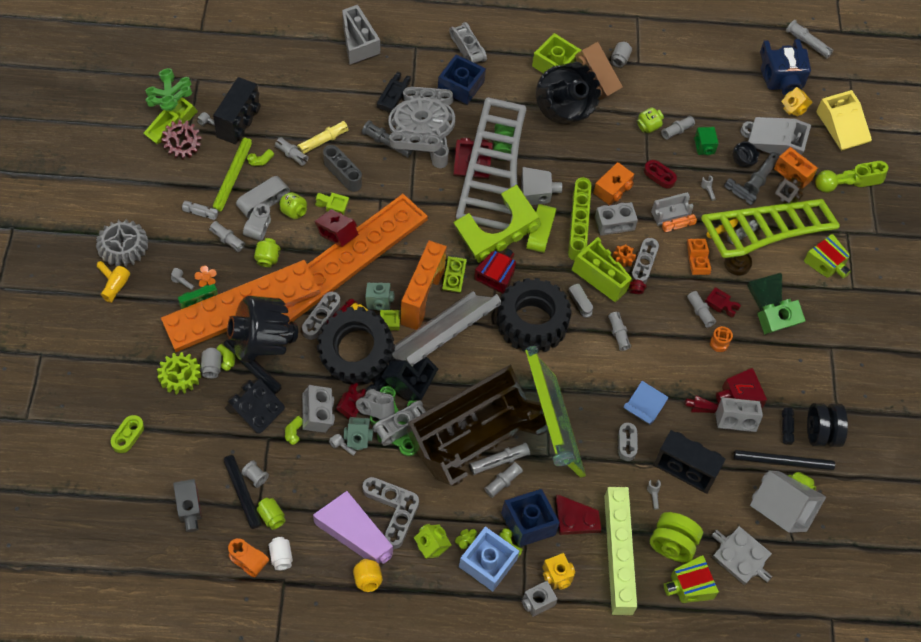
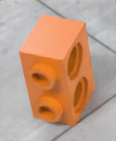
M791 147L779 156L774 167L785 178H795L802 183L800 186L803 188L813 180L818 169Z

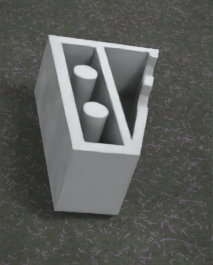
M355 5L342 10L349 65L380 54V39L360 7Z

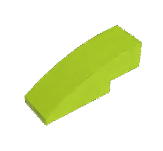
M181 97L175 109L171 111L163 110L143 134L156 144H159L162 138H165L162 136V132L166 131V125L171 127V122L174 121L175 124H178V120H181L182 124H184L186 120L189 121L198 111L191 103Z

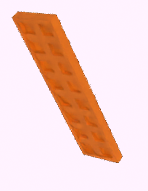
M302 260L161 317V320L175 352H178L227 332L230 316L236 315L239 303L246 296L280 298L285 302L286 305L284 306L288 307L320 294V289L305 260Z

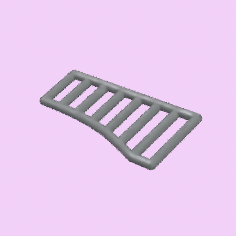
M489 97L485 99L456 213L457 220L466 215L464 214L466 204L511 214L506 205L470 198L468 195L470 187L498 194L509 189L473 181L474 171L509 178L511 187L517 184V157L522 126L527 110L525 105ZM496 106L519 111L517 120L489 115L490 107ZM491 122L514 127V135L510 137L485 131L486 123ZM486 138L512 144L511 154L482 148V139ZM478 155L510 161V171L476 164ZM472 216L476 224L505 230L510 225Z

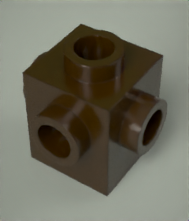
M785 178L777 185L775 194L785 204L798 202L803 196L802 191L804 188L800 186L802 183L797 179ZM791 187L794 189L792 194L789 193Z

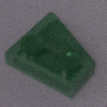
M781 273L749 281L747 286L760 311H763L764 306L774 304V306L780 305L782 301Z

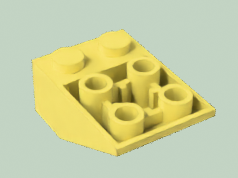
M852 90L821 100L816 112L841 151L872 141L861 103Z

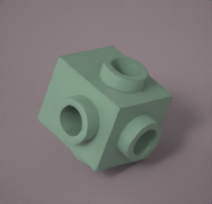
M367 283L365 296L367 309L390 310L391 302H394L395 296L394 291H391L390 283Z
M349 418L348 428H344V440H347V447L362 450L368 447V441L372 442L373 429H369L370 418Z

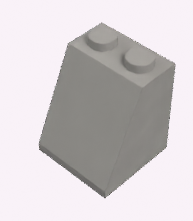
M769 470L763 476L760 488L753 494L750 506L789 533L807 532L826 496L780 471Z

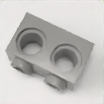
M632 202L597 207L594 217L600 236L634 231L638 221Z
M309 385L302 393L303 430L326 433L333 426L335 416L332 414V407L334 405L332 388Z
M721 397L715 413L718 428L757 432L763 417L760 401Z

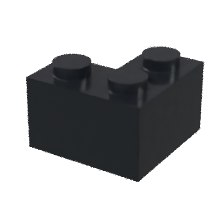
M428 357L421 359L413 366L406 360L390 361L382 378L405 401H418L424 397L438 368Z

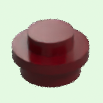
M634 279L630 282L629 292L644 294L647 285L642 280Z

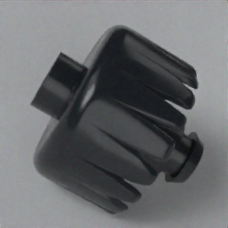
M580 62L557 65L545 71L536 86V101L543 115L559 124H569L588 118L596 110V106L600 102L598 98L601 96V90L596 89L600 86V82L597 79L594 80L596 77L595 72L589 71L590 68L587 65H582Z
M246 296L239 303L236 315L230 316L227 325V336L229 340H233L234 350L240 361L245 363L252 362L258 355H284L286 347L280 345L296 342L298 338V325L293 321L288 323L290 321L289 316L281 314L288 313L287 307L284 306L286 304L282 299Z

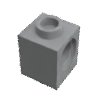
M545 581L525 591L522 603L527 612L530 611L534 617L554 607L557 597L548 581ZM539 596L544 602L537 603L533 600V597Z

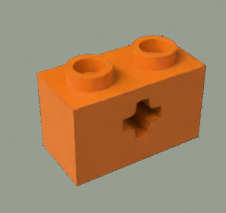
M617 162L596 182L593 194L608 205H611L614 201H619L623 192L629 191L632 188L634 173Z

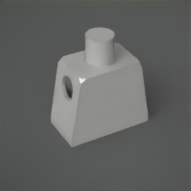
M526 167L522 168L521 191L531 205L550 203L552 193H562V182H552L551 172Z

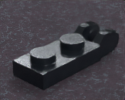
M397 71L379 98L377 108L391 113L401 100L403 91L410 84L411 76L407 75L403 82H399L401 73Z

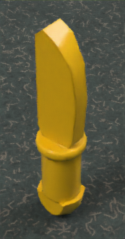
M734 218L729 222L734 228L739 221L737 218ZM723 225L715 228L718 235L726 232ZM707 232L706 236L711 238L709 232Z

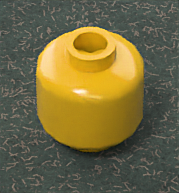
M363 559L353 569L355 584L360 590L372 592L381 585L383 577L380 566L376 561Z

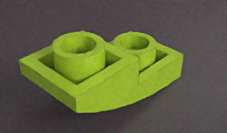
M448 256L442 290L461 293L467 259Z

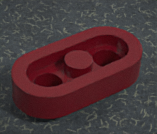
M657 160L646 162L644 173L647 177L663 188H672L675 185L677 176L672 170Z

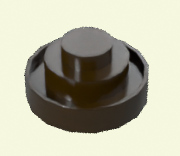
M749 254L725 258L724 265L731 274L737 276L745 275L752 267V258Z

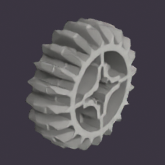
M118 219L115 224L111 222L109 227L104 225V231H99V236L96 239V248L99 256L102 257L104 262H109L111 266L115 263L116 266L124 264L125 267H127L128 263L134 265V261H140L141 256H145V250H148V237L145 230L142 229L140 224L136 225L134 221L129 223L127 219L124 222Z

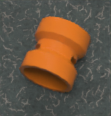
M721 326L716 328L710 340L711 348L717 352L726 351L733 338V333L727 327Z

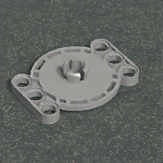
M423 87L405 88L403 91L404 101L398 104L389 115L388 124L392 132L389 136L390 146L395 149L438 151L441 148V139L446 137L455 126V114L449 106L453 103L452 91Z

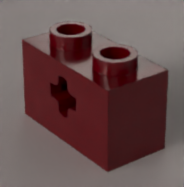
M332 209L314 221L320 236L340 247H343L359 235L356 229L357 224L352 218H348Z

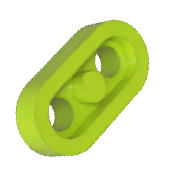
M131 415L125 418L113 434L111 445L115 452L125 453L129 451L142 434L144 424L139 416ZM137 426L136 429L131 430V427ZM121 442H125V445L119 446Z

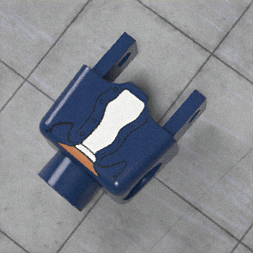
M795 39L793 46H782L779 50H771L769 40L764 41L760 50L763 62L761 72L769 90H781L784 96L796 87L802 90L811 73L808 51L802 48L800 39Z

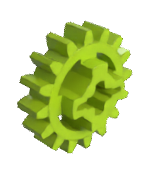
M183 352L179 356L173 353L172 358L166 356V362H160L161 368L157 369V377L159 382H161L162 388L167 387L169 393L175 390V394H178L179 390H182L185 394L187 388L193 390V384H199L198 378H201L200 364H198L196 358H191V354L184 357Z

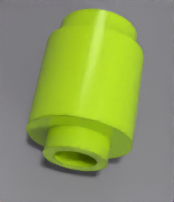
M264 498L258 503L257 512L267 527L275 530L285 523V514L274 498Z

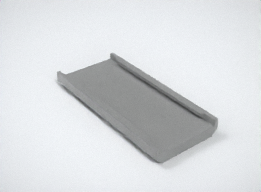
M472 291L395 344V352L392 353L393 361L406 360L413 366L438 347L440 348L448 340L457 336L458 333L473 325L481 317L487 315L491 310L500 306L501 300L498 294L493 297L477 296Z

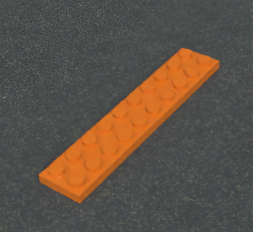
M404 194L400 195L358 226L356 229L359 235L346 245L340 247L334 244L309 262L307 266L320 289V294L288 306V313L281 314L289 316L290 321L288 323L295 321L319 303L326 293L336 290L428 220V216Z

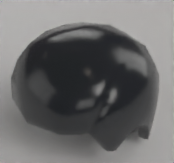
M743 141L734 147L732 156L734 162L740 167L748 168L759 161L760 153L756 151L755 146L750 142Z

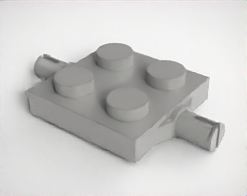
M740 526L733 534L727 537L718 530L712 534V537L721 543L719 550L712 558L743 585H746L756 575H759L766 583L772 578L763 569L766 560L772 553Z

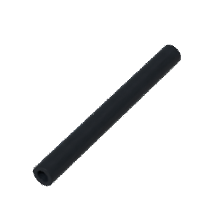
M742 450L734 451V460L832 471L835 469V461Z

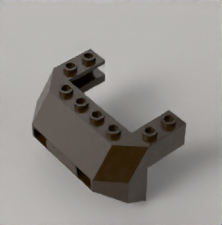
M511 364L408 422L407 433L416 452L436 480L450 486L460 484L463 478L468 476L466 471L460 469L465 465V462L470 459L479 458L482 452L496 448L499 442L513 438L516 432L524 431L539 436L548 431L541 403L526 399ZM491 403L489 406H487V407H485V408H483L482 410H480V411L477 412V410H479L480 408H482V407L486 406L487 404Z

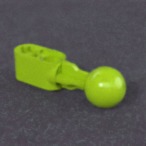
M883 161L858 164L855 169L844 171L843 174L837 175L833 171L824 170L816 176L815 185L820 191L829 193L834 191L839 184H854L857 187L882 184L887 175L888 165Z

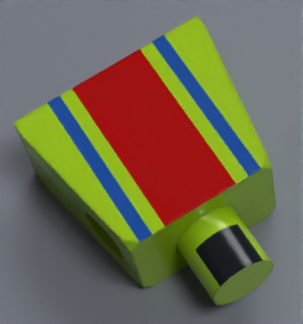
M833 234L808 251L804 259L807 265L826 278L837 272L844 279L851 272L845 265L850 255Z
M703 555L674 569L671 574L672 581L664 583L666 595L670 596L677 593L682 603L713 600L719 593Z

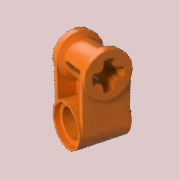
M236 538L228 545L230 560L254 578L269 561V558L263 552L255 549L243 539Z

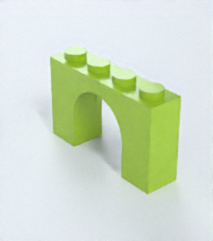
M517 184L501 193L505 205L513 215L510 225L504 231L495 234L482 231L470 213L454 222L458 233L478 263L483 261L492 251H503L511 243L521 240L524 235L536 231L541 226L539 216Z

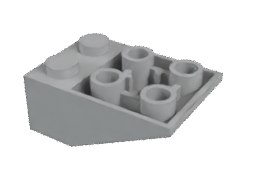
M756 117L748 142L757 149L768 153L775 152V155L778 154L779 156L789 147L802 155L811 125L797 119Z

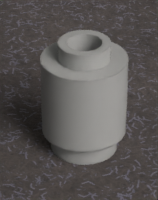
M627 42L617 43L611 56V63L619 68L626 65L632 52V47Z
M207 348L202 352L201 372L205 378H217L221 372L222 354L215 348Z

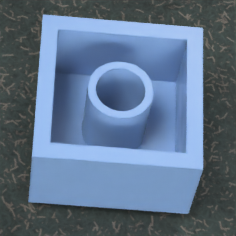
M484 527L460 558L459 568L491 591H494L517 561L520 551L490 529Z

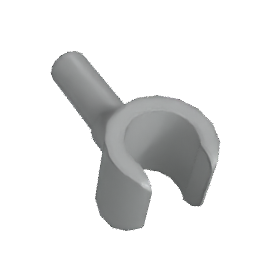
M204 112L198 116L199 120L197 122L201 126H204L207 122L215 125L214 120L207 113Z
M709 176L708 181L703 177L701 187L707 189L712 201L716 200L712 190L713 177Z
M174 268L171 273V280L175 283L180 282L193 290L195 286L182 278L183 271Z
M340 434L330 438L329 443L334 449L341 446L354 456L356 454L355 450L347 447Z
M651 480L647 487L648 492L653 497L654 510L659 509L658 492L661 486L659 480H657L656 487L651 485Z

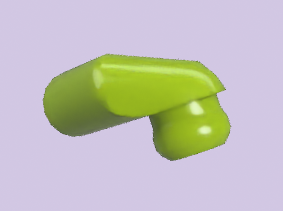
M270 149L262 156H256V154L251 153L248 155L247 160L252 166H264L274 156V153Z
M299 416L285 428V439L291 445L299 441V437L296 434L297 430L303 425V419Z

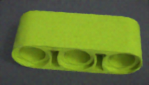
M538 204L536 213L540 218L541 226L536 231L530 232L526 249L545 253L556 208Z

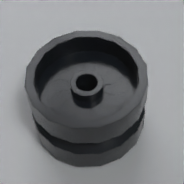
M812 403L807 416V434L810 444L816 447H823L826 444L830 447H843L848 431L847 412L843 404H829L827 407L824 403Z

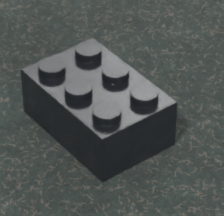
M237 77L213 115L217 138L235 145L239 139L243 138L245 129L251 125L253 116L259 112L261 107L259 103L260 93L256 83Z
M670 430L653 466L708 494L726 458L716 451H710L703 447L699 442L689 440L682 433Z

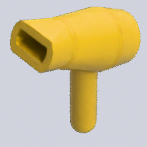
M99 261L97 263L98 269L108 278L106 286L100 295L105 301L112 303L116 294L128 281L130 272L122 266H117L111 271L102 261Z

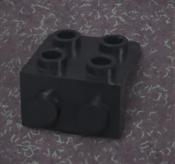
M259 378L245 382L241 387L243 390L239 394L235 393L228 399L229 404L225 407L229 413L237 412L257 434L262 433L285 409L284 404Z

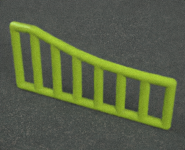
M823 199L718 212L701 216V220L723 258L743 256L783 239L815 232L836 230L840 227V224ZM819 206L829 223L821 224L811 207ZM803 208L813 226L805 227L795 209ZM787 211L797 229L789 230L778 212ZM770 213L781 233L773 235L761 214ZM753 215L766 238L758 240L744 216ZM736 217L752 244L746 247L742 245L728 218ZM711 221H721L736 249H726Z

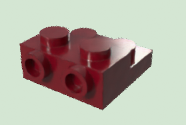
M470 138L457 139L453 176L466 177L474 141H471ZM482 139L481 147L492 150V143ZM479 154L476 164L490 167L491 157ZM474 171L473 178L489 179L490 174Z

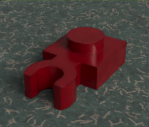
M716 287L705 300L709 307L719 313L725 310L727 315L732 318L736 314L732 308L739 311L741 307L738 302L730 301V295Z
M358 383L350 385L349 392L343 394L336 407L348 419L356 417L359 411L356 407V401L364 396L366 391L361 389L357 392L356 387Z

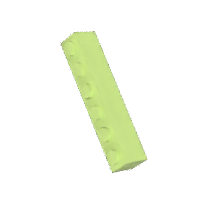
M608 487L604 499L612 615H633L637 608L629 488Z

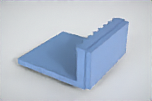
M641 381L629 402L625 403L624 409L651 425L669 397Z

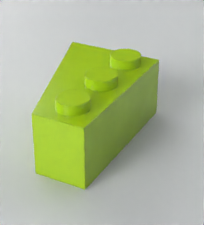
M599 237L576 256L572 267L573 272L614 302H617L627 292L632 280L622 265L611 257L609 249L606 250L603 247Z

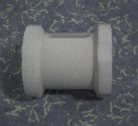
M254 460L246 464L241 473L254 482L253 485L256 488L263 485L269 477V474L263 472Z

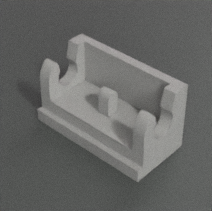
M688 192L654 201L651 213L658 226H661L665 221L670 220L671 222L672 219L691 215L693 204H688L690 198Z

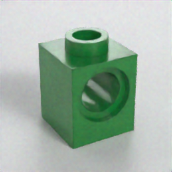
M715 127L697 128L694 141L698 155L715 154L719 144Z

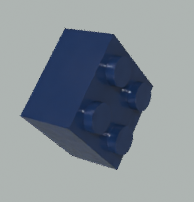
M456 54L439 75L438 89L452 91L454 99L468 105L485 81L486 68Z
M542 489L504 501L501 514L508 528L512 531V536L518 548L556 535L560 522Z

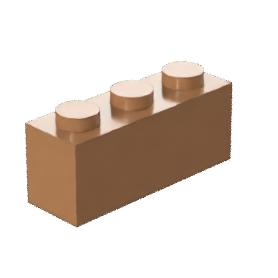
M598 42L575 55L577 62L587 65L590 68L589 71L595 72L596 77L594 80L597 79L600 82V86L596 88L601 90L599 100L623 87Z

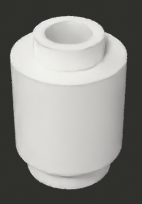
M284 537L272 539L268 546L271 563L275 570L290 568L293 559L289 540L284 539Z

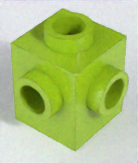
M426 524L419 529L420 532L414 537L419 550L426 559L439 557L452 546L445 530L440 524Z

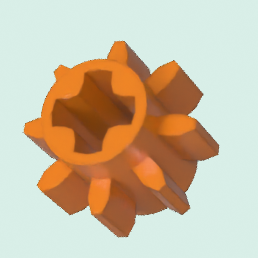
M625 244L621 247H616L612 258H615V261L619 262L624 268L626 266L631 267L636 255L632 254L634 248Z

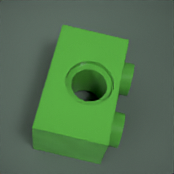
M791 299L781 301L779 306L770 304L764 306L763 311L757 313L764 335L805 322L799 300L791 302ZM778 312L782 313L783 319L779 317Z

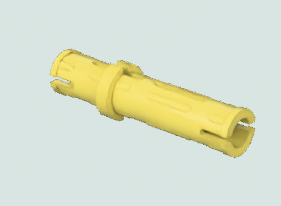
M341 121L331 128L327 127L322 133L298 144L297 147L300 148L298 150L305 154L329 140H335L337 136L349 131L347 124Z

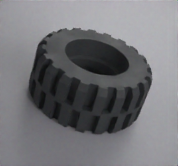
M526 278L523 279V282L518 280L513 283V287L510 285L505 289V293H502L500 297L501 305L498 306L497 325L499 326L500 335H504V340L507 343L511 342L512 347L516 349L519 347L523 352L530 350L533 353H539V350H543V352L549 351L550 346L555 348L559 345V342L563 341L568 331L572 310L570 309L571 304L567 299V295L564 291L560 292V287L556 284L554 286L551 285V282L548 280L540 281V278H534V280ZM528 306L538 307L547 312L551 320L544 324H530L523 321L518 316L517 311Z
M352 306L347 307L345 312H342L341 309L336 311L337 315L334 318L332 316L327 318L329 323L327 325L323 324L320 328L322 334H318L317 341L319 345H317V351L320 354L321 362L334 378L340 379L346 384L350 382L353 384L358 383V385H360V382L368 384L371 383L370 379L374 377L377 380L381 377L380 373L385 371L388 363L393 361L394 358L392 355L395 352L394 338L387 323H385L380 315H376L375 311L371 309L366 311L364 307L358 306L357 310H354ZM362 330L369 332L374 339L371 353L360 361H345L338 351L341 340L353 331Z

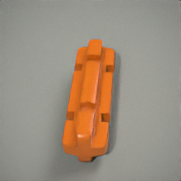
M694 214L687 215V217L683 216L672 219L671 222L668 220L662 223V229L664 232H669L672 229L676 230L687 227V225H695L697 218Z

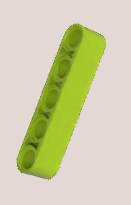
M584 177L576 180L573 191L568 255L574 261L576 256L587 247L591 182Z

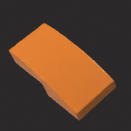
M688 239L687 247L692 275H710L711 266L708 259L709 249L706 239Z

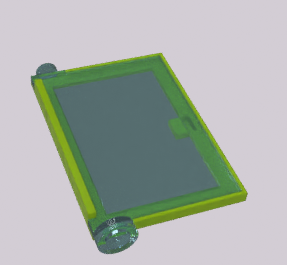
M530 346L525 351L556 455L553 456L554 465H568L580 478L585 477V470L557 377L536 354L538 353L537 346Z

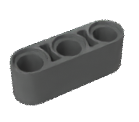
M326 146L323 150L324 165L349 191L356 192L362 187L361 171L337 146Z

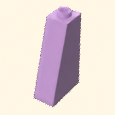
M348 491L313 514L316 526L363 558L374 560L378 564H384L391 559L393 546Z

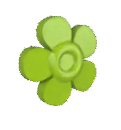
M465 529L461 531V536L455 539V543L461 549H466L468 545L473 543L478 533L475 529L470 531Z

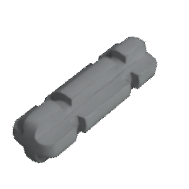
M190 201L183 202L182 210L190 213L192 211V214L203 217L208 216V218L213 220L218 216L217 209H208L209 207L197 203L192 204Z
M755 220L748 222L753 232L758 229V223ZM742 227L735 230L740 240L747 236ZM727 235V241L733 244L729 235Z

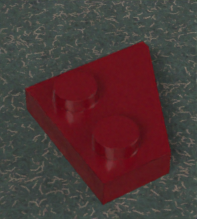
M561 495L555 496L557 518L560 522L558 526L559 535L601 532L599 510Z

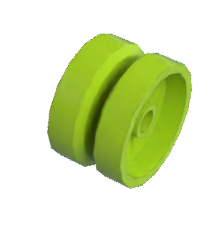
M664 512L660 515L657 522V529L652 533L650 545L666 558L678 562H690L696 552V546L700 543L703 536V530L695 521L684 515Z

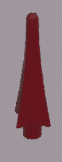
M697 395L694 400L688 398L685 400V406L692 407L691 412L716 413L718 408L717 404Z

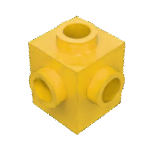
M798 87L788 92L781 101L785 105L783 109L789 115L793 114L797 117L804 114L813 103L806 93Z
M564 553L544 561L542 567L544 570L543 576L545 581H548L551 585L552 590L557 588L562 590L571 585L575 576V569L571 562L568 563Z

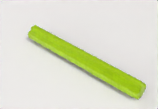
M245 137L242 139L213 203V208L217 209L218 212L223 210L252 145L250 138Z

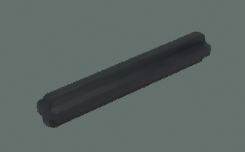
M225 340L224 346L232 351L237 358L233 340ZM255 359L248 363L240 361L258 379L260 378L274 394H277L282 389L281 384Z
M233 455L224 457V463L251 529L261 526V521Z

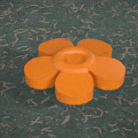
M202 266L200 268L201 272L195 273V279L200 280V287L207 285V282L209 285L216 282L214 278H211L217 274L214 269H210L208 272V267Z

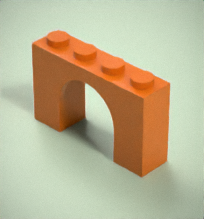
M428 241L401 301L400 325L414 330L420 328L425 317L426 301L432 284L439 285L445 271L447 246Z

